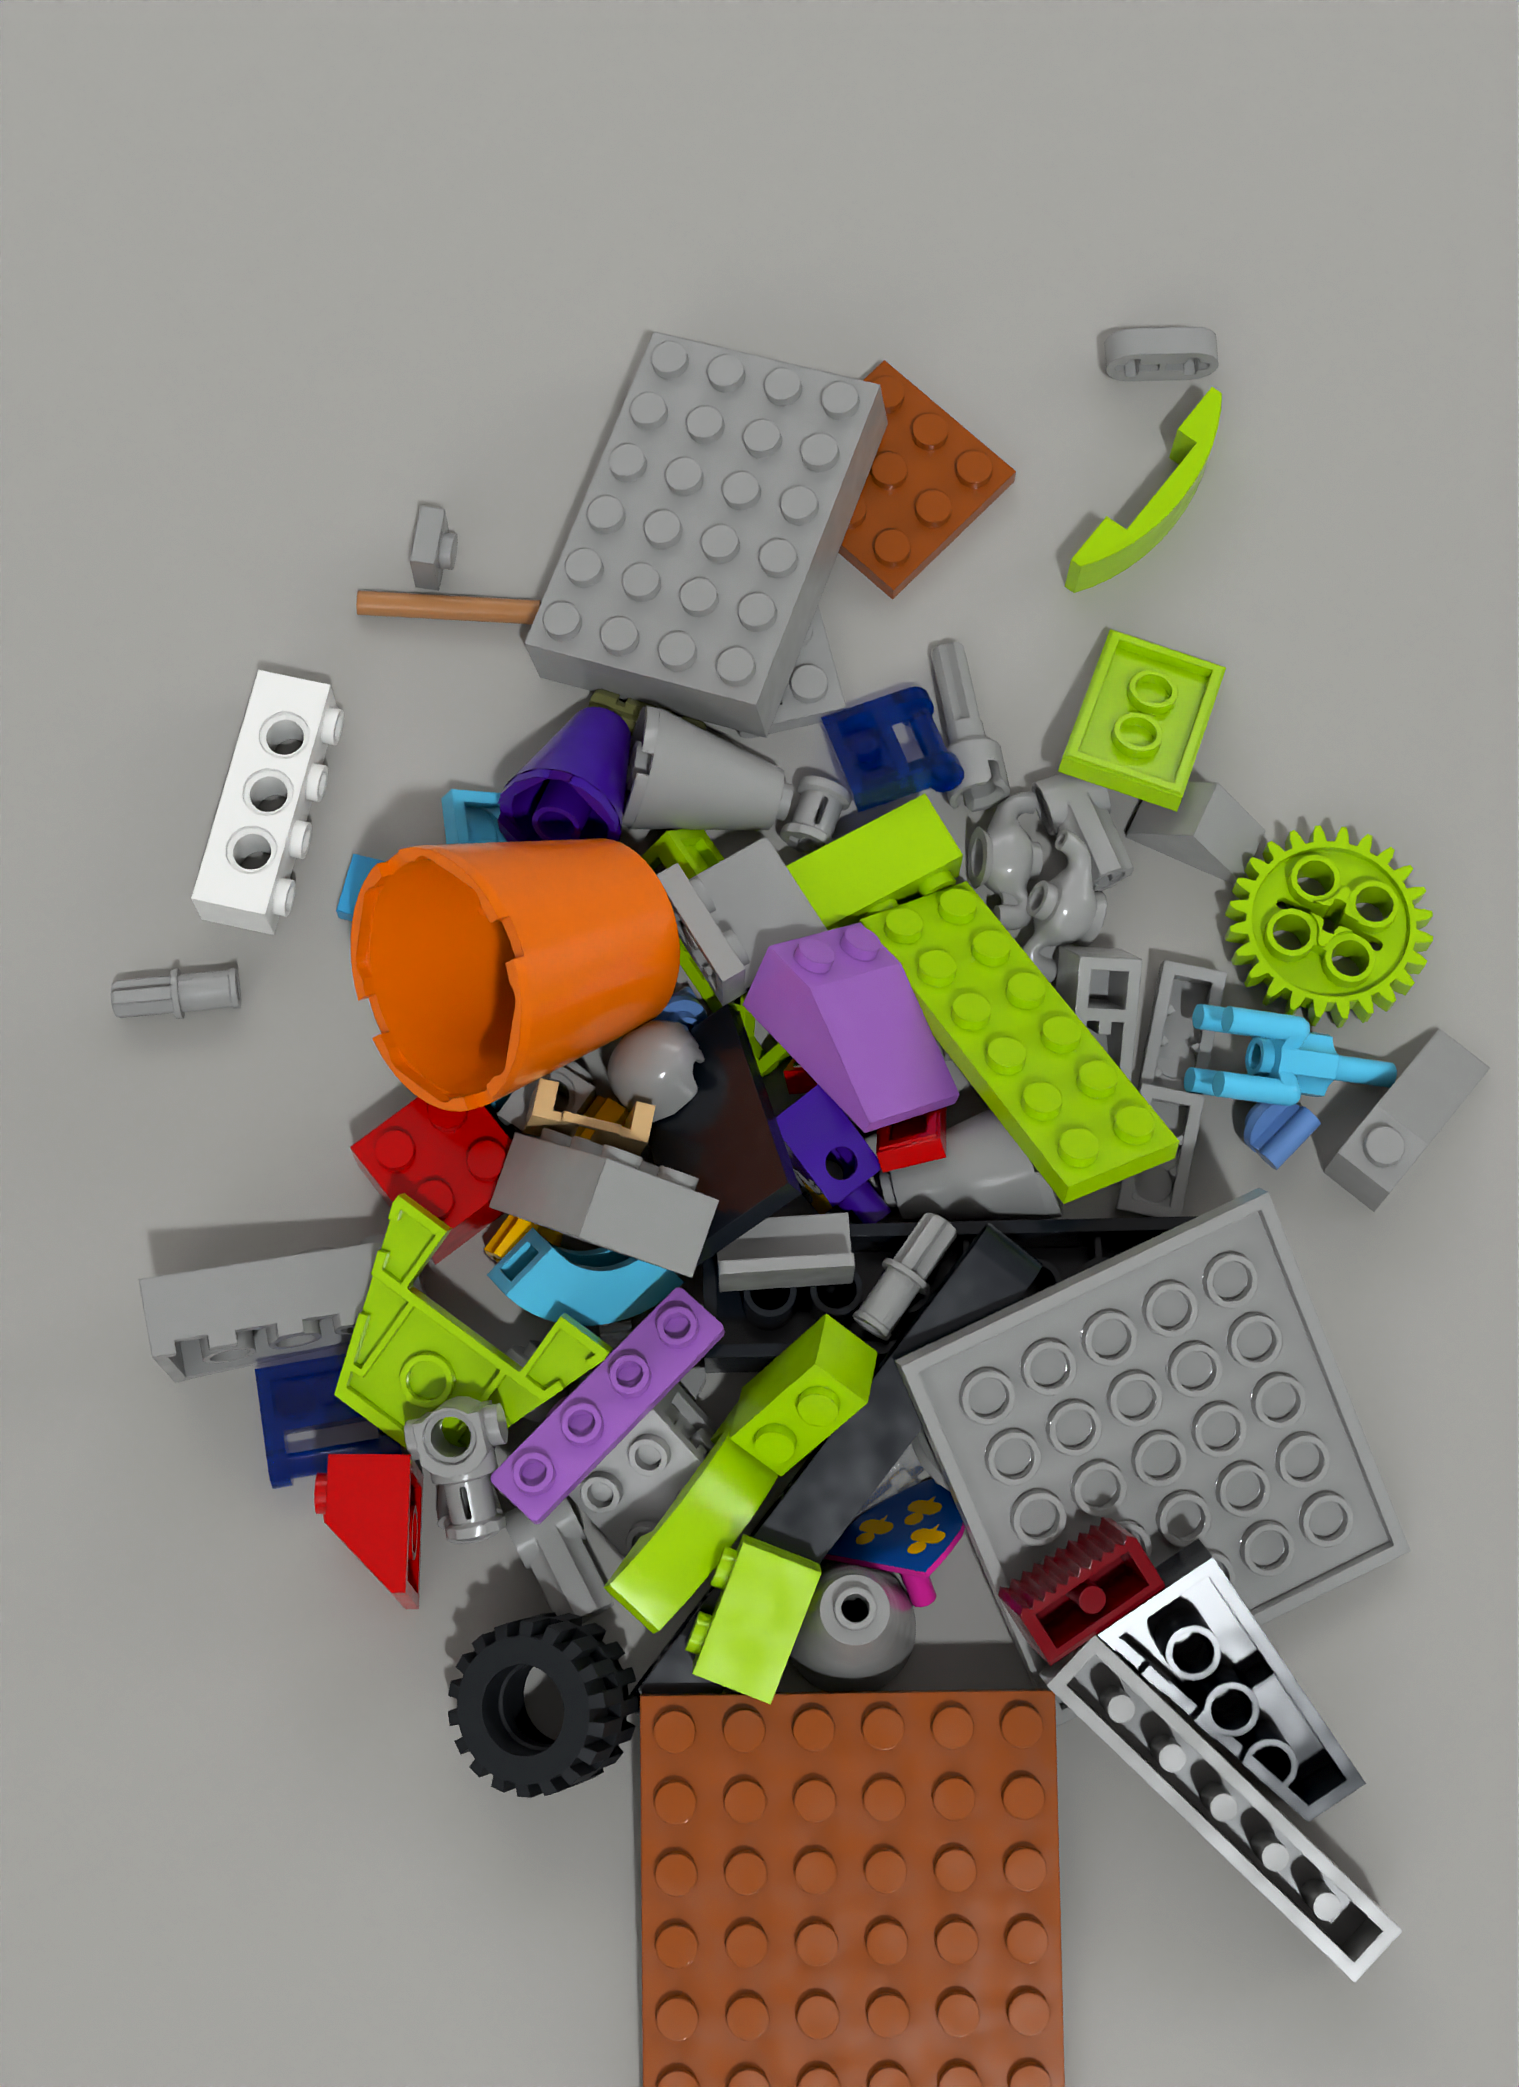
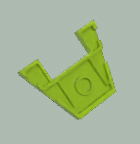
M402 1193L392 1203L388 1219H390L382 1247L378 1250L371 1272L373 1276L363 1310L358 1314L334 1395L407 1449L404 1435L405 1422L420 1418L426 1412L436 1410L446 1400L456 1396H469L480 1402L492 1400V1404L500 1403L505 1413L507 1428H509L587 1371L604 1361L614 1348L567 1313H564L559 1317L525 1366H520L414 1287V1281L452 1228L408 1195ZM445 1417L443 1419L442 1431L445 1438L455 1446H469L471 1433L468 1426L456 1417Z

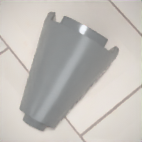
M646 705V707L641 709L631 736L622 826L628 827V829L770 830L775 819L782 821L786 819L791 805L793 785L784 783L785 773L783 769L660 707Z
M991 1109L946 1129V1158L884 1173L880 1172V1182L885 1203L890 1209L898 1207L903 1219H921L926 1213L937 1214L946 1220H1048L1064 1215L1063 1202Z
M838 1561L821 1565L822 1573L789 1656L792 1665L810 1684L825 1691H874L884 1687L904 1668L915 1643V1614L906 1591L885 1570ZM851 1608L858 1610L865 1616V1619L861 1622H850L843 1616L842 1609Z

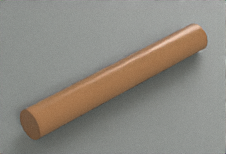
M358 591L356 609L357 615L533 624L541 600Z

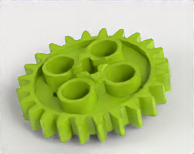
M1318 825L1314 827L1309 842L1306 844L1301 836L1293 830L1289 832L1285 840V851L1279 845L1270 841L1262 853L1264 861L1254 857L1250 858L1244 870L1248 878L1238 877L1231 891L1240 900L1230 901L1225 916L1238 923L1229 926L1225 935V941L1243 944V946L1235 951L1231 962L1233 965L1251 964L1252 970L1244 982L1246 987L1255 986L1262 982L1269 987L1262 1001L1265 1006L1282 997L1287 1000L1285 1014L1294 1015L1300 1006L1307 1008L1310 1026L1315 1027L1324 1011L1330 1012L1336 1027L1340 1028L1343 1027L1348 1019L1350 1009L1354 1011L1362 1023L1368 1022L1374 1013L1373 1002L1387 1012L1396 1002L1394 991L1402 995H1406L1415 983L1409 974L1419 975L1427 963V960L1417 952L1427 951L1433 942V936L1418 929L1427 926L1433 917V912L1414 908L1421 901L1426 893L1425 887L1406 888L1404 883L1412 872L1413 867L1407 865L1393 870L1388 865L1395 849L1389 847L1378 856L1370 852L1372 845V835L1366 834L1357 846L1349 844L1347 827L1340 828L1334 841H1327L1323 829ZM1305 877L1315 879L1321 883L1325 894L1314 896L1306 893L1299 886L1298 879ZM1284 902L1288 909L1278 908L1277 903ZM1369 903L1374 905L1381 912L1383 920L1377 922L1366 920L1357 911L1356 904ZM1324 919L1335 923L1333 934L1322 929ZM1281 930L1293 933L1301 942L1302 948L1296 950L1283 948L1276 942L1273 933ZM1375 942L1379 944L1380 950L1375 951L1370 943ZM1336 956L1350 958L1358 966L1360 974L1348 976L1340 973L1333 965L1332 958Z

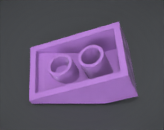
M859 922L768 947L742 1005L864 1133L956 1103L960 1094L902 964L884 947L876 934Z

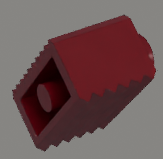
M1101 1517L1100 1526L1090 1524L1088 1534L1079 1532L1077 1541L1068 1540L1066 1549L1056 1548L1055 1557L1045 1555L1043 1565L1034 1563L1032 1572H1022L1021 1580L1011 1579L1009 1588L1000 1586L998 1597L1028 1644L1052 1666L1165 1588V1584L1137 1538L1111 1518Z

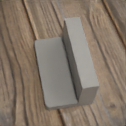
M848 1212L766 1218L717 1252L719 1292L851 1284L855 1271L854 1253H851Z

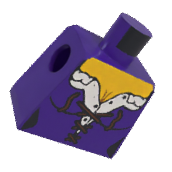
M816 1085L776 1117L801 1193L817 1213L825 1214L835 1205H838L843 1213L848 1212L849 1220L852 1224H868L879 1222L892 1211L868 1181V1179L881 1170L877 1156L843 1110L819 1085ZM826 1160L834 1161L841 1167L843 1171L842 1180L835 1179L828 1173L825 1164Z

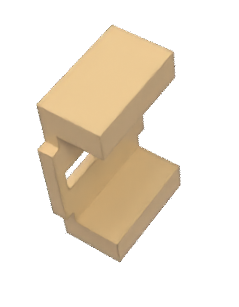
M543 1078L539 1079L531 1095L523 1133L540 1137L543 1128H547L573 1137L580 1126L595 1130L590 1139L580 1138L603 1146L606 1144L640 1156L648 1144L655 1105L636 1101L626 1117L624 1127H622L621 1124L567 1111L563 1113L554 1111L559 1082Z

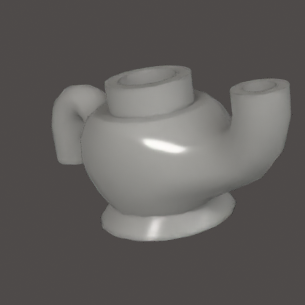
M1021 792L1004 799L998 805L987 831L978 826L973 831L969 843L968 876L971 886L976 889L984 884L989 890L1000 895L1002 904L995 905L993 914L1006 930H1017L1026 927L1032 918L1027 914L1026 910L1029 897L1027 883L1029 879H1038L1040 876L1043 852L1039 842H1031L1027 832L1018 822V817L1024 813L1033 814L1037 806L1035 792Z
M1063 829L1055 841V848L1065 853L1068 857L1067 867L1049 882L1044 880L1038 882L1032 889L1026 906L1027 914L1033 917L1035 930L1022 949L1050 983L1055 979L1058 970V962L1052 958L1056 948L1060 945L1066 946L1069 944L1081 947L1089 946L1103 926L1108 905L1106 895L1102 891H1094L1091 855L1086 843L1076 833L1067 829Z

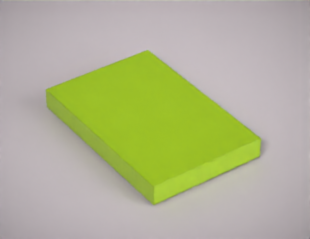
M1110 629L1064 751L1058 772L1177 812L1226 667Z

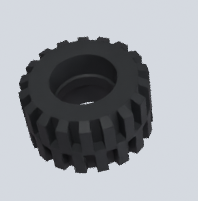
M556 1612L502 1624L494 1627V1631L482 1634L472 1642L475 1651L462 1654L456 1665V1668L463 1674V1678L450 1682L448 1696L457 1699V1708L449 1710L448 1717L450 1726L459 1725L462 1737L454 1742L460 1754L471 1752L475 1760L469 1768L479 1778L492 1774L491 1787L503 1793L516 1788L517 1797L532 1798L542 1793L544 1796H548L593 1779L604 1773V1767L616 1763L624 1753L619 1744L632 1739L636 1726L627 1721V1715L639 1711V1696H629L627 1684L636 1682V1677L632 1667L622 1669L618 1661L625 1654L617 1641L608 1644L602 1641L607 1630L595 1622L582 1626V1616L567 1613L557 1616ZM533 1667L545 1672L554 1681L563 1700L564 1720L556 1740L545 1736L534 1726L525 1708L524 1687L528 1674Z

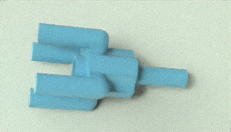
M1197 1004L1194 1009L1192 1022L1195 1029L1250 1036L1252 1040L1247 1047L1245 1056L1247 1074L1189 1067L1184 1076V1089L1186 1092L1293 1106L1300 1100L1301 1095L1312 1097L1325 1096L1327 1088L1334 1080L1390 1088L1395 1083L1397 1069L1394 1063L1338 1055L1333 1045V1037L1328 1034L1310 1032L1308 1021L1301 1016L1207 1004Z

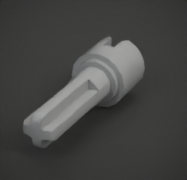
M959 642L938 645L932 651V659L949 740V746L941 754L940 759L949 804L954 809L959 807L964 798L966 807L972 812L986 810L997 806L1010 795V786L1001 746L997 741L985 735L964 646Z

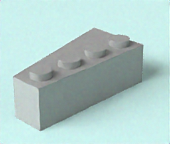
M386 1233L365 1238L360 1242L361 1245L336 1249L333 1247H319L303 1251L297 1255L138 1279L151 1357L174 1382L349 1345L358 1314L363 1310L373 1277L371 1272L378 1250L382 1247ZM420 1273L413 1285L426 1295L422 1273Z

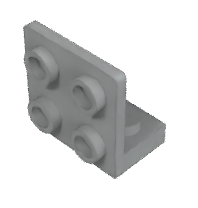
M761 838L689 880L678 863L656 874L671 902L679 938L722 1006L749 991L769 946L828 931L767 838Z
M677 1383L569 1496L620 1553L626 1557L639 1537L654 1530L715 1444L710 1439L718 1427Z

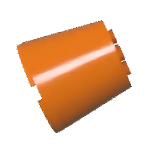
M612 839L416 845L399 849V852L388 861L377 863L364 880L358 894L351 927V963L358 1001L369 998L374 1017L381 1031V1034L372 1039L386 1064L405 1087L426 1103L439 1109L462 1112L491 1104L624 1036L639 1026L655 1019L667 1006L676 986L680 966V942L675 914L660 879L649 864L633 849Z

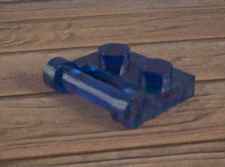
M909 687L821 717L826 737L858 813L929 788L936 792H948L957 788L964 779L962 765L957 755L947 750L932 717L934 705L928 692L922 687ZM902 722L911 728L923 755L922 758L911 762L907 761L892 728L893 725Z
M346 1354L255 1369L267 1466L273 1489L294 1486V1479L314 1476L317 1473H327L328 1454H404V1447L378 1427L379 1438L293 1453L289 1452L287 1435L368 1421L334 1395Z

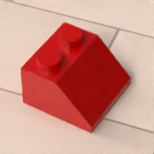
M328 1454L327 1473L316 1474L314 1490L316 1514H323L324 1523L405 1609H419L424 1479L422 1472L415 1461L412 1460L411 1454Z

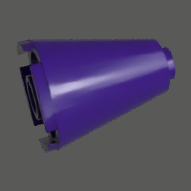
M587 707L578 711L508 781L498 801V804H500V815L497 819L499 830L507 842L597 838L620 841L631 733L628 725L619 715L601 707Z

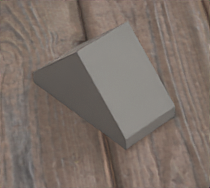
M1188 782L1177 812L1142 800L1126 838L1235 885L1238 877H1245L1246 873L1244 870L1250 858L1254 857L1266 830L1218 782Z

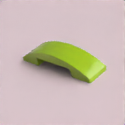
M1211 387L1177 429L1169 458L1179 465L1127 530L1106 516L1070 561L1065 582L1067 589L1076 593L1113 578L1143 558L1174 527L1191 502L1203 477L1219 425L1222 393Z
M738 1402L710 1439L715 1445L654 1530L639 1537L603 1587L653 1634L660 1631L717 1566L724 1546L731 1548L779 1476L729 1439Z

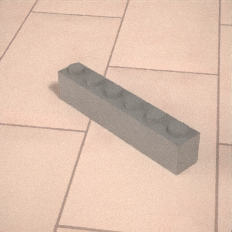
M1097 1635L1052 1666L1048 1664L1039 1673L1046 1686L1351 1980L1356 1982L1403 1932L1383 1909Z

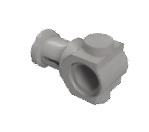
M456 1396L446 1400L436 1410L426 1412L420 1418L407 1420L404 1425V1435L408 1454H411L413 1461L419 1460L420 1465L430 1472L433 1484H440L444 1487L451 1521L445 1527L447 1539H470L505 1528L507 1526L505 1514L497 1513L489 1475L498 1468L495 1447L506 1444L508 1441L507 1421L502 1405L500 1403L492 1404V1400L480 1402L469 1396ZM445 1417H456L468 1426L471 1433L469 1446L458 1447L451 1444L445 1438L442 1431V1422Z

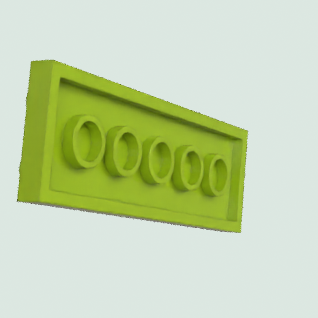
M967 881L859 919V922L876 934L884 947L902 964L933 1036L1063 1204L1175 1159L1180 1141Z

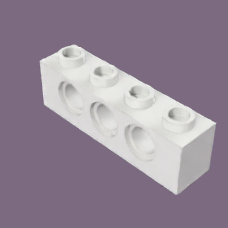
M258 670L191 897L201 920L274 935L279 916L287 917L289 915L296 889L295 880L290 879L296 858H305L311 841L312 825L310 822H306L312 801L320 802L326 789L328 768L326 765H323L328 745H337L343 727L344 712L337 707L331 685ZM297 739L303 742L300 748L291 754L282 755L274 752L276 747L285 740ZM281 795L287 798L283 806L275 811L265 812L258 809L259 804L269 796ZM254 852L270 854L267 863L258 869L250 870L241 867L244 859Z

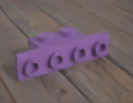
M680 1287L675 1288L617 1347H614L604 1361L593 1368L592 1373L570 1395L560 1399L551 1408L544 1422L492 1473L490 1480L493 1485L532 1523H542L724 1336L725 1330L722 1323L684 1289Z

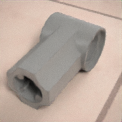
M1063 773L1050 776L1032 784V792H1035L1037 797L1036 811L1048 834H1056L1058 836L1063 829H1067L1076 833L1086 843L1091 855L1094 891H1103L1113 887L1132 874L1134 867L1110 816L1111 802L1107 788Z
M567 1498L540 1524L532 1523L517 1507L505 1513L507 1524L505 1528L526 1570L532 1568L551 1612H556L557 1616L567 1613L582 1616L583 1624L614 1605L610 1594L603 1588L605 1585L582 1541L586 1539V1536Z

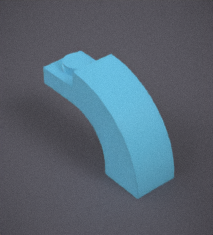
M533 1227L487 1274L509 1299L531 1314L545 1320L557 1322L561 1315L567 1313L583 1326L610 1324L643 1313L663 1301L675 1288L680 1287L684 1283L673 1271L602 1247L588 1251H573L560 1248L543 1238Z

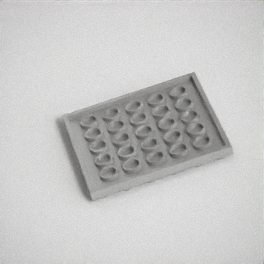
M1261 1188L1244 1194L895 1360L1034 1689L1048 1688L1039 1675L1048 1665V1662L1025 1640L998 1597L1000 1586L1009 1588L1011 1579L1021 1580L1022 1572H1032L1034 1563L1043 1565L1045 1555L1055 1557L1056 1548L1066 1549L1068 1540L1077 1541L1079 1532L1088 1534L1090 1524L1100 1526L1101 1517L1111 1518L1135 1536L1154 1567H1157L1199 1538L1259 1626L1411 1551L1270 1194ZM1117 1651L1115 1652V1653H1116L1124 1662H1126L1145 1682H1148V1680H1147L1146 1678H1144V1677L1140 1674L1139 1670H1137V1669H1136L1130 1662H1128L1121 1654H1119ZM1055 1694L1056 1727L1078 1716Z

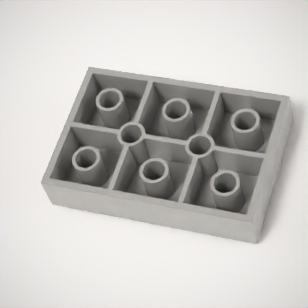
M653 332L524 643L539 677L593 692L597 689H604L619 694V699L627 700L632 698L674 712L675 714L767 738L888 425L880 384Z

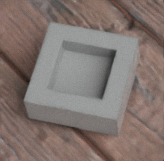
M427 506L420 507L410 556V565L415 587L439 591L443 570H453L458 536L456 533H449L445 509Z

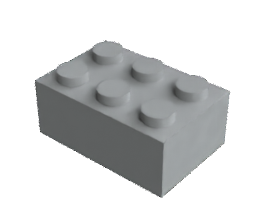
M543 1128L539 1139L515 1132L489 1208L692 1278L719 1200L696 1192L695 1189L699 1180L696 1177L660 1165L658 1167L642 1161L643 1158L606 1144L603 1146L580 1137H570Z

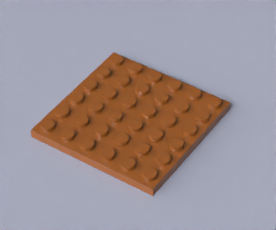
M1049 1688L775 1692L771 1705L742 1693L640 1695L643 2087H1065L1056 1704L1054 1692Z

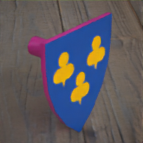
M930 1479L887 1498L863 1513L846 1528L824 1559L900 1573L911 1604L915 1607H925L936 1599V1592L930 1575L947 1558L962 1538L965 1525L951 1492L938 1485L934 1479Z

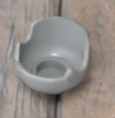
M653 1020L622 1037L609 1060V1085L617 1099L629 1113L636 1101L655 1105L652 1121L655 1122L675 1114L693 1099L698 1090L693 1076V1065L695 1061L698 1063L704 1062L705 1058L699 1049V1044L685 1025L673 1021Z

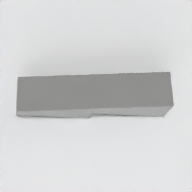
M1164 960L1160 964L1137 1090L1180 1142L1175 1159L1121 1180L1116 1204L1117 1210L1151 1217L1182 1216L1205 1096L1202 1094L1185 1091L1184 1076L1189 1067L1209 1068L1215 1037L1214 1031L1195 1029L1192 1017L1197 1004L1221 1006L1227 972Z

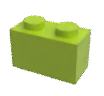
M826 1313L742 1387L729 1439L782 1477L868 1403L878 1352Z
M745 1534L742 1535L737 1550L724 1546L710 1583L711 1586L721 1589L712 1615L699 1611L685 1647V1651L696 1654L693 1661L692 1674L771 1705L822 1573L820 1563Z

